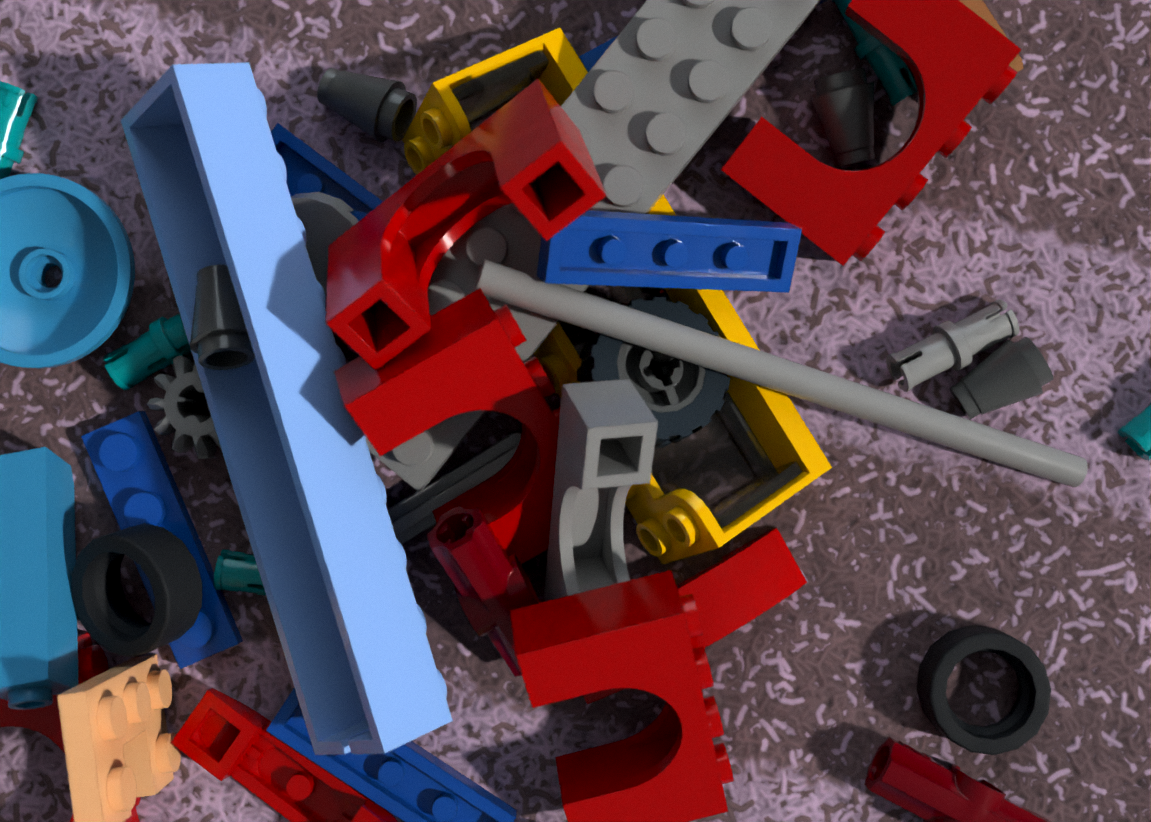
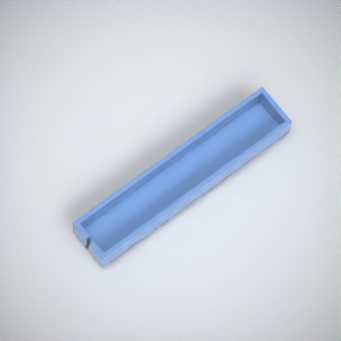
M249 62L172 64L121 119V123L189 345L196 285L198 284L197 272L211 265H227L255 358L251 363L229 370L205 368L199 364L198 354L192 350L191 352L315 755H342L349 752L352 754H385L453 721L446 701V683L441 673L436 669L426 636V619L423 611L416 604L406 572V554L403 546L396 539L386 507L387 496L385 486L381 478L376 474L366 442V436L344 407L334 371L346 365V360L342 350L336 345L332 329L326 324L325 292L321 284L316 280L306 248L305 227L300 218L296 216L286 183V166L283 158L276 151L266 119V101L262 92L256 86Z

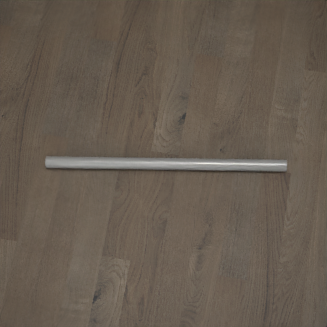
M486 259L483 260L476 279L474 291L481 288L487 297L1070 487L1079 486L1087 474L1088 464L1083 457L561 284H547L537 276Z

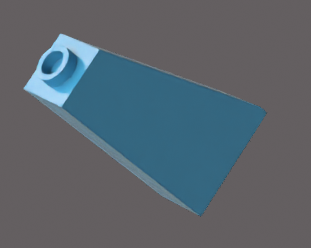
M47 447L0 455V699L7 700L8 708L24 710L49 706L53 703V695L61 694L79 685L77 612L72 599V571L76 563L74 481L71 465Z

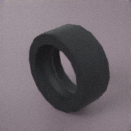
M144 523L95 538L78 554L72 571V599L78 618L92 639L109 652L131 657L149 653L177 640L194 626L202 607V580L196 560L182 540L163 527ZM124 555H127L139 564L150 581L155 597L154 617L151 623L136 614L125 598L120 582V566Z
M970 625L949 631L929 647L919 665L916 690L923 713L941 734L969 752L998 755L1016 750L1038 733L1049 713L1051 687L1044 664L1029 646L995 628ZM979 651L996 653L1005 658L1015 670L1019 683L1018 697L1010 713L998 723L988 726L969 725L959 719L949 707L946 697L947 680L956 664L967 655Z

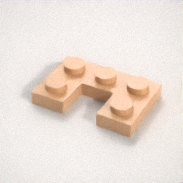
M157 654L131 658L57 695L74 822H124L132 815L131 809L134 807L137 797L156 795L174 779L173 772L178 771L181 762V750L171 744L176 734L174 732L168 733L164 709L168 708L172 701V683L166 669L159 670Z

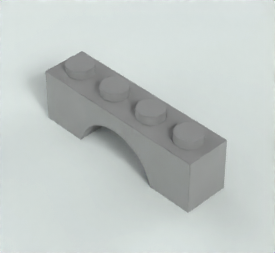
M630 379L562 384L543 602L630 580L623 539L625 501L631 485L650 483L658 426L657 419Z

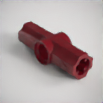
M458 506L439 516L438 523L427 534L430 548L445 569L446 574L449 575L454 583L458 600L475 632L480 637L488 635L514 676H522L515 653L510 610L540 603L520 561L514 553L510 556L507 555L479 507L464 509Z
M888 737L879 746L868 767L864 785L871 792L923 818V822H1051L1005 797L1006 794L984 779L980 783L960 771L961 767L951 764L950 768L931 759V757L923 752L920 753L902 741H897L891 737Z

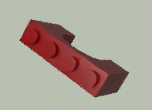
M852 0L847 6L845 15L902 59L915 80L918 92L916 122L907 141L892 157L868 169L856 171L836 169L811 156L770 122L761 117L721 170L786 222L801 228L802 234L842 266L851 256L862 261L884 235L885 231L877 224L891 207L896 205L903 211L923 189L928 179L920 174V172L938 152L944 158H947L969 133L972 126L964 119L981 99L989 105L992 104L1017 74V71L1010 67L1009 64L1022 49L959 0Z
M536 79L328 245L326 324L375 371L431 329L428 303V285L431 276L450 247L474 224L495 210L514 203L542 237L548 241L607 196L580 130L539 79Z
M479 288L431 315V329L375 371L360 356L335 370L334 373L344 407L379 456L386 454L452 416L469 411L489 410L501 412L522 422L521 439L516 452L509 462L491 478L432 512L436 523H438L439 516L458 506L464 509L479 507L507 555L510 556L514 553L520 563L523 564L548 549L560 407L551 411L545 400L547 396L556 391L536 356L523 362L517 352L516 347L527 340L508 306L505 304L494 311L482 289Z
M671 570L510 610L516 658L532 708L616 688L647 691L666 701L659 716L641 732L617 742L555 757L562 804L568 822H689L728 812L722 784L734 782L733 773L724 743L714 745L712 739L723 736L724 730L715 697L709 696L704 698L702 689L714 686L704 647L693 648L691 638L703 635L700 617L693 594L679 596Z

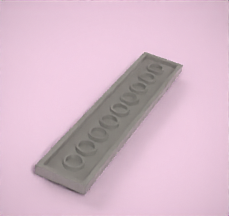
M646 0L561 106L580 130L607 195L589 210L648 214L821 0ZM514 203L495 210L474 224L450 247L440 260L428 285L430 316L474 292L476 279L484 259L536 276L541 234ZM561 284L584 292L589 286ZM486 296L494 311L506 304L527 341L516 347L523 362L531 358L560 322V320ZM488 410L469 411L452 416L382 456H379L366 437L369 452L415 490L420 492L427 486Z

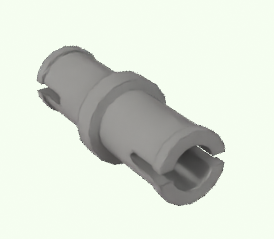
M996 300L989 306L956 323L947 320L934 326L932 335L897 353L887 355L886 364L894 381L903 376L904 379L898 382V387L904 392H908L914 386L949 368L959 371L972 363L973 356L1006 339L1017 336L1019 334L1018 320L1012 309L1000 316V312L1006 310L1008 304L1002 300Z

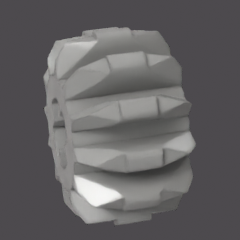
M177 356L173 359V369L176 377L161 373L154 377L155 383L158 387L165 390L166 393L164 398L150 399L147 405L151 410L165 411L166 416L157 422L153 430L158 435L175 433L172 449L177 453H186L194 446L199 459L213 458L217 446L220 449L221 446L212 417L197 415L195 410V403H202V400L196 398L197 395L204 393L195 362H192L188 357Z

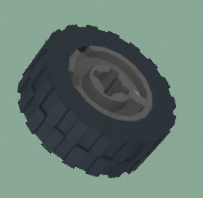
M653 297L647 301H643V298L636 299L626 305L627 307L720 337L717 331L714 332L707 324L709 321L701 313L696 314L688 309L689 305L680 301L673 303L666 301V297ZM593 332L589 336L591 339L583 346L579 356L582 362L581 366L577 369V382L630 379L658 421L655 449L664 448L673 442L675 444L704 428L712 421L710 417L720 411L725 402L722 400L724 392L729 390L730 378L726 374L597 332ZM649 363L656 365L662 372V380L656 379L653 375L646 377L643 370L649 366Z

